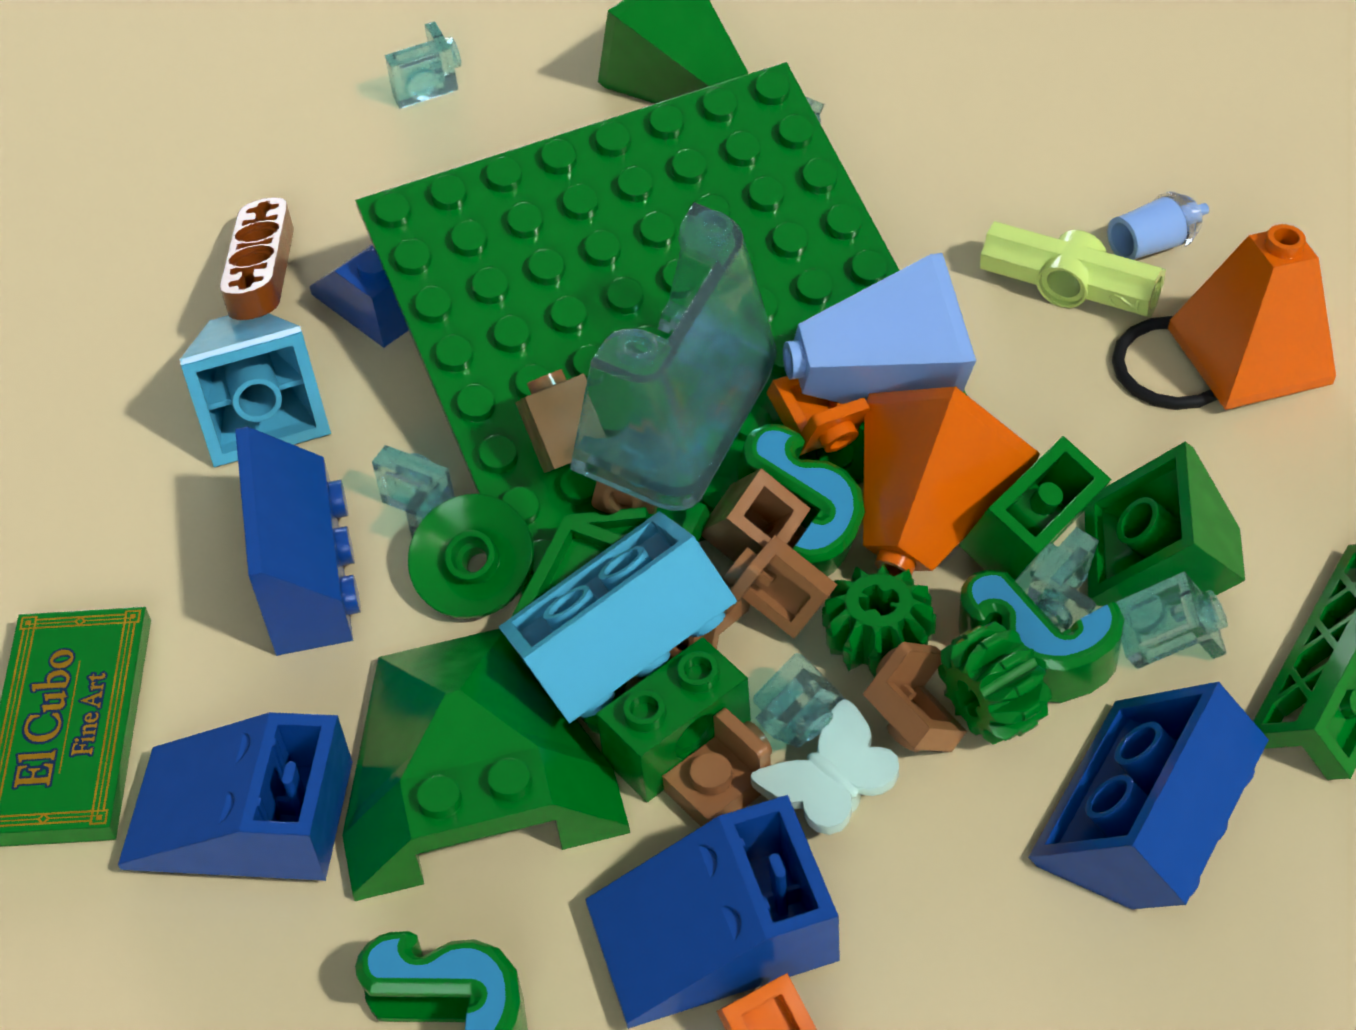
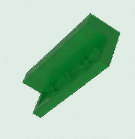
M1356 544L1348 545L1253 720L1269 739L1264 749L1302 746L1327 780L1351 779L1356 769ZM1355 608L1353 614L1333 626L1337 619ZM1331 655L1328 662L1307 675L1311 667ZM1305 704L1296 721L1282 722L1285 716Z

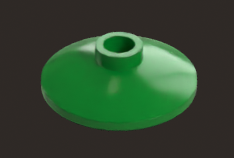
M486 494L460 495L435 507L418 525L408 552L410 579L419 596L439 613L458 619L485 617L507 606L525 586L533 566V538L523 517L507 502ZM477 554H486L487 561L485 565L476 572H470L468 564L471 558Z

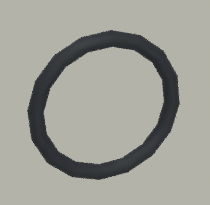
M1173 316L1150 318L1131 326L1116 341L1111 359L1117 379L1131 395L1153 406L1175 410L1198 408L1218 400L1211 389L1199 395L1182 397L1158 394L1139 385L1128 373L1124 360L1128 346L1137 337L1150 331L1168 329L1170 319Z

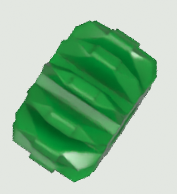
M884 563L881 564L876 574H867L856 566L851 575V581L835 580L834 582L838 585L830 594L831 598L825 600V606L822 608V625L826 629V644L830 648V654L843 655V662L846 664L848 671L862 664L868 665L869 671L874 678L877 675L876 669L879 662L889 651L898 647L902 642L928 645V641L932 640V634L936 632V614L933 613V607H931L932 597L928 592V586L914 585V579L911 576L910 570H906L896 576L889 575Z
M996 621L985 626L979 625L952 639L951 644L940 651L942 664L938 667V675L946 684L944 696L949 698L955 706V716H962L967 722L970 732L974 735L981 734L986 741L994 745L1003 740H1010L1017 735L1019 737L1037 727L1040 720L1048 716V702L1052 699L1051 689L1043 681L1046 670L1037 664L1034 658V649H1027L1022 644L1019 633L1014 629L1006 630L1004 626Z

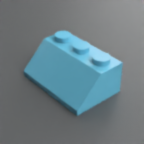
M659 511L498 627L570 724L579 716L588 718L606 707L614 699V691L634 676L639 678L645 677L656 671L668 661L670 657L669 651L689 636L699 637L712 631L725 618L724 611L735 604L737 600L696 538Z

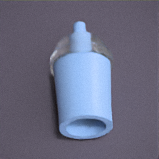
M1173 191L1160 194L1154 201L1115 217L1109 222L1107 236L1110 247L1115 255L1132 260L1171 248L1180 249L1191 244L1200 231L1203 222L1202 216L1209 213V207L1206 203L1198 205L1190 196Z

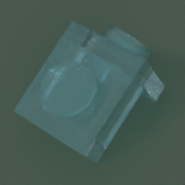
M435 21L424 24L427 42L384 55L393 98L400 109L458 90L455 68L461 67L459 50L453 37L445 38Z
M385 445L372 461L382 503L405 511L411 537H413L418 525L430 511L441 503L455 497L449 468L433 463L421 454H409Z
M1078 527L1069 534L1059 547L1050 543L1040 553L1030 572L1032 580L1027 595L1061 633L1071 628L1077 620L1094 612L1096 608V603L1079 592L1078 588L1087 578L1099 540Z
M1185 571L1115 602L1118 604L1125 619L1122 635L1125 657L1136 669L1197 643L1213 659L1227 654L1220 630L1228 627V621L1219 599L1212 590L1203 593Z
M796 653L754 695L753 701L761 710L755 719L774 739L800 748L805 742L818 736L821 730L829 725L833 718L832 709L845 698L805 656Z

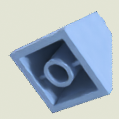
M943 253L930 254L799 323L794 341L784 342L783 362L787 377L790 380H799L802 394L845 404L860 398L867 400L869 393L954 386L963 392L976 363V358Z

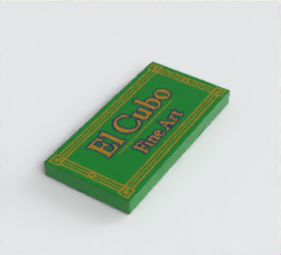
M146 607L18 615L0 701V847L116 840L151 625V618Z

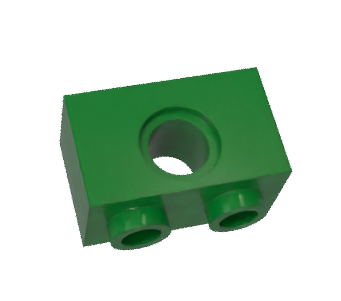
M1062 436L986 510L959 546L985 570L1008 572L1016 581L1076 521L1112 479L1067 438Z
M701 637L596 713L603 756L614 771L648 803L664 791L662 777L664 774L715 737L713 716L723 708H727L742 723L746 721L751 722L748 677L704 637Z

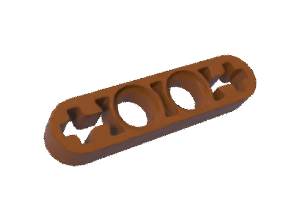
M273 197L256 200L245 205L238 212L220 283L229 317L232 319L249 320L262 317L276 309L280 303L294 232L286 200Z

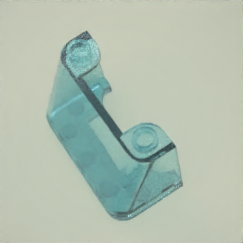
M695 202L680 226L678 242L681 249L670 298L661 313L658 330L668 334L671 330L673 332L667 340L642 329H622L612 333L604 340L591 360L570 467L572 471L670 511L689 509L702 499L769 380L777 354V348L741 228L726 214Z

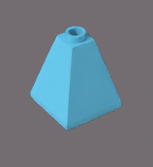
M269 313L249 320H236L229 317V315L209 320L179 359L214 467L238 461L235 433L237 428L250 427L293 445L331 434L299 325Z

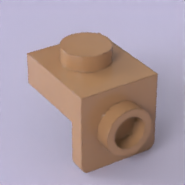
M774 535L758 555L747 547L723 577L724 580L732 585L730 591L737 600L735 604L725 611L729 614L743 598L795 639L838 584Z
M902 642L881 659L876 669L877 675L863 695L889 722L887 725L888 733L903 747L914 752H919L920 750L952 752L968 731L924 687L941 665L940 650L932 645Z

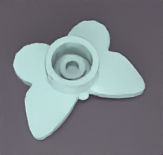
M844 699L838 702L826 719L820 733L816 753L808 754L807 760L786 761L760 768L752 772L750 776L751 785L769 800L788 795L794 809L804 810V818L808 826L818 833L831 835L842 831L849 823L852 813L859 806L861 794L876 796L893 788L899 777L898 756L891 749L870 747L871 731L868 723L857 707L851 701Z

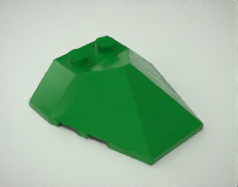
M500 629L378 657L342 834L351 889L355 901L424 885L419 859L420 853L554 820L562 850L630 833L614 769L579 722L575 719L569 724Z

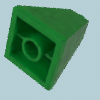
M622 0L608 10L598 75V83L606 89L656 104L748 74L710 0Z

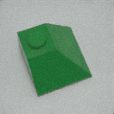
M1186 441L1106 486L1084 511L1088 600L1097 606H1105L1110 602H1115L1118 606L1193 608L1245 581L1240 528L1194 447Z

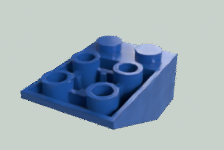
M269 712L153 747L118 862L120 870L326 881L353 763L338 715Z
M788 795L714 818L585 899L628 1029L763 986L786 973L791 977L840 961L839 916Z

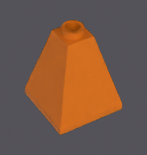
M1278 224L1272 226L1266 232L1249 235L1170 319L1168 330L1225 410L1332 385L1336 378L1319 257L1306 242L1304 233L1292 225Z
M956 386L869 393L866 401L871 410L864 415L865 514L863 517V546L877 555L875 566L879 569L881 564L884 563L889 575L896 576L906 570H910L911 576L914 571H933L967 536L986 510L1038 460L1040 453Z

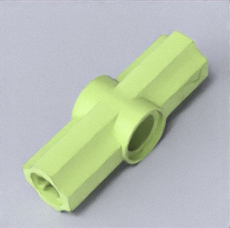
M996 221L993 222L986 234V240L980 255V269L1035 284L1045 299L1059 307H1078L1087 299L1147 317L1152 316L1158 305L1166 269L1107 253L1103 243L1094 235L1085 231H1067L1057 239Z

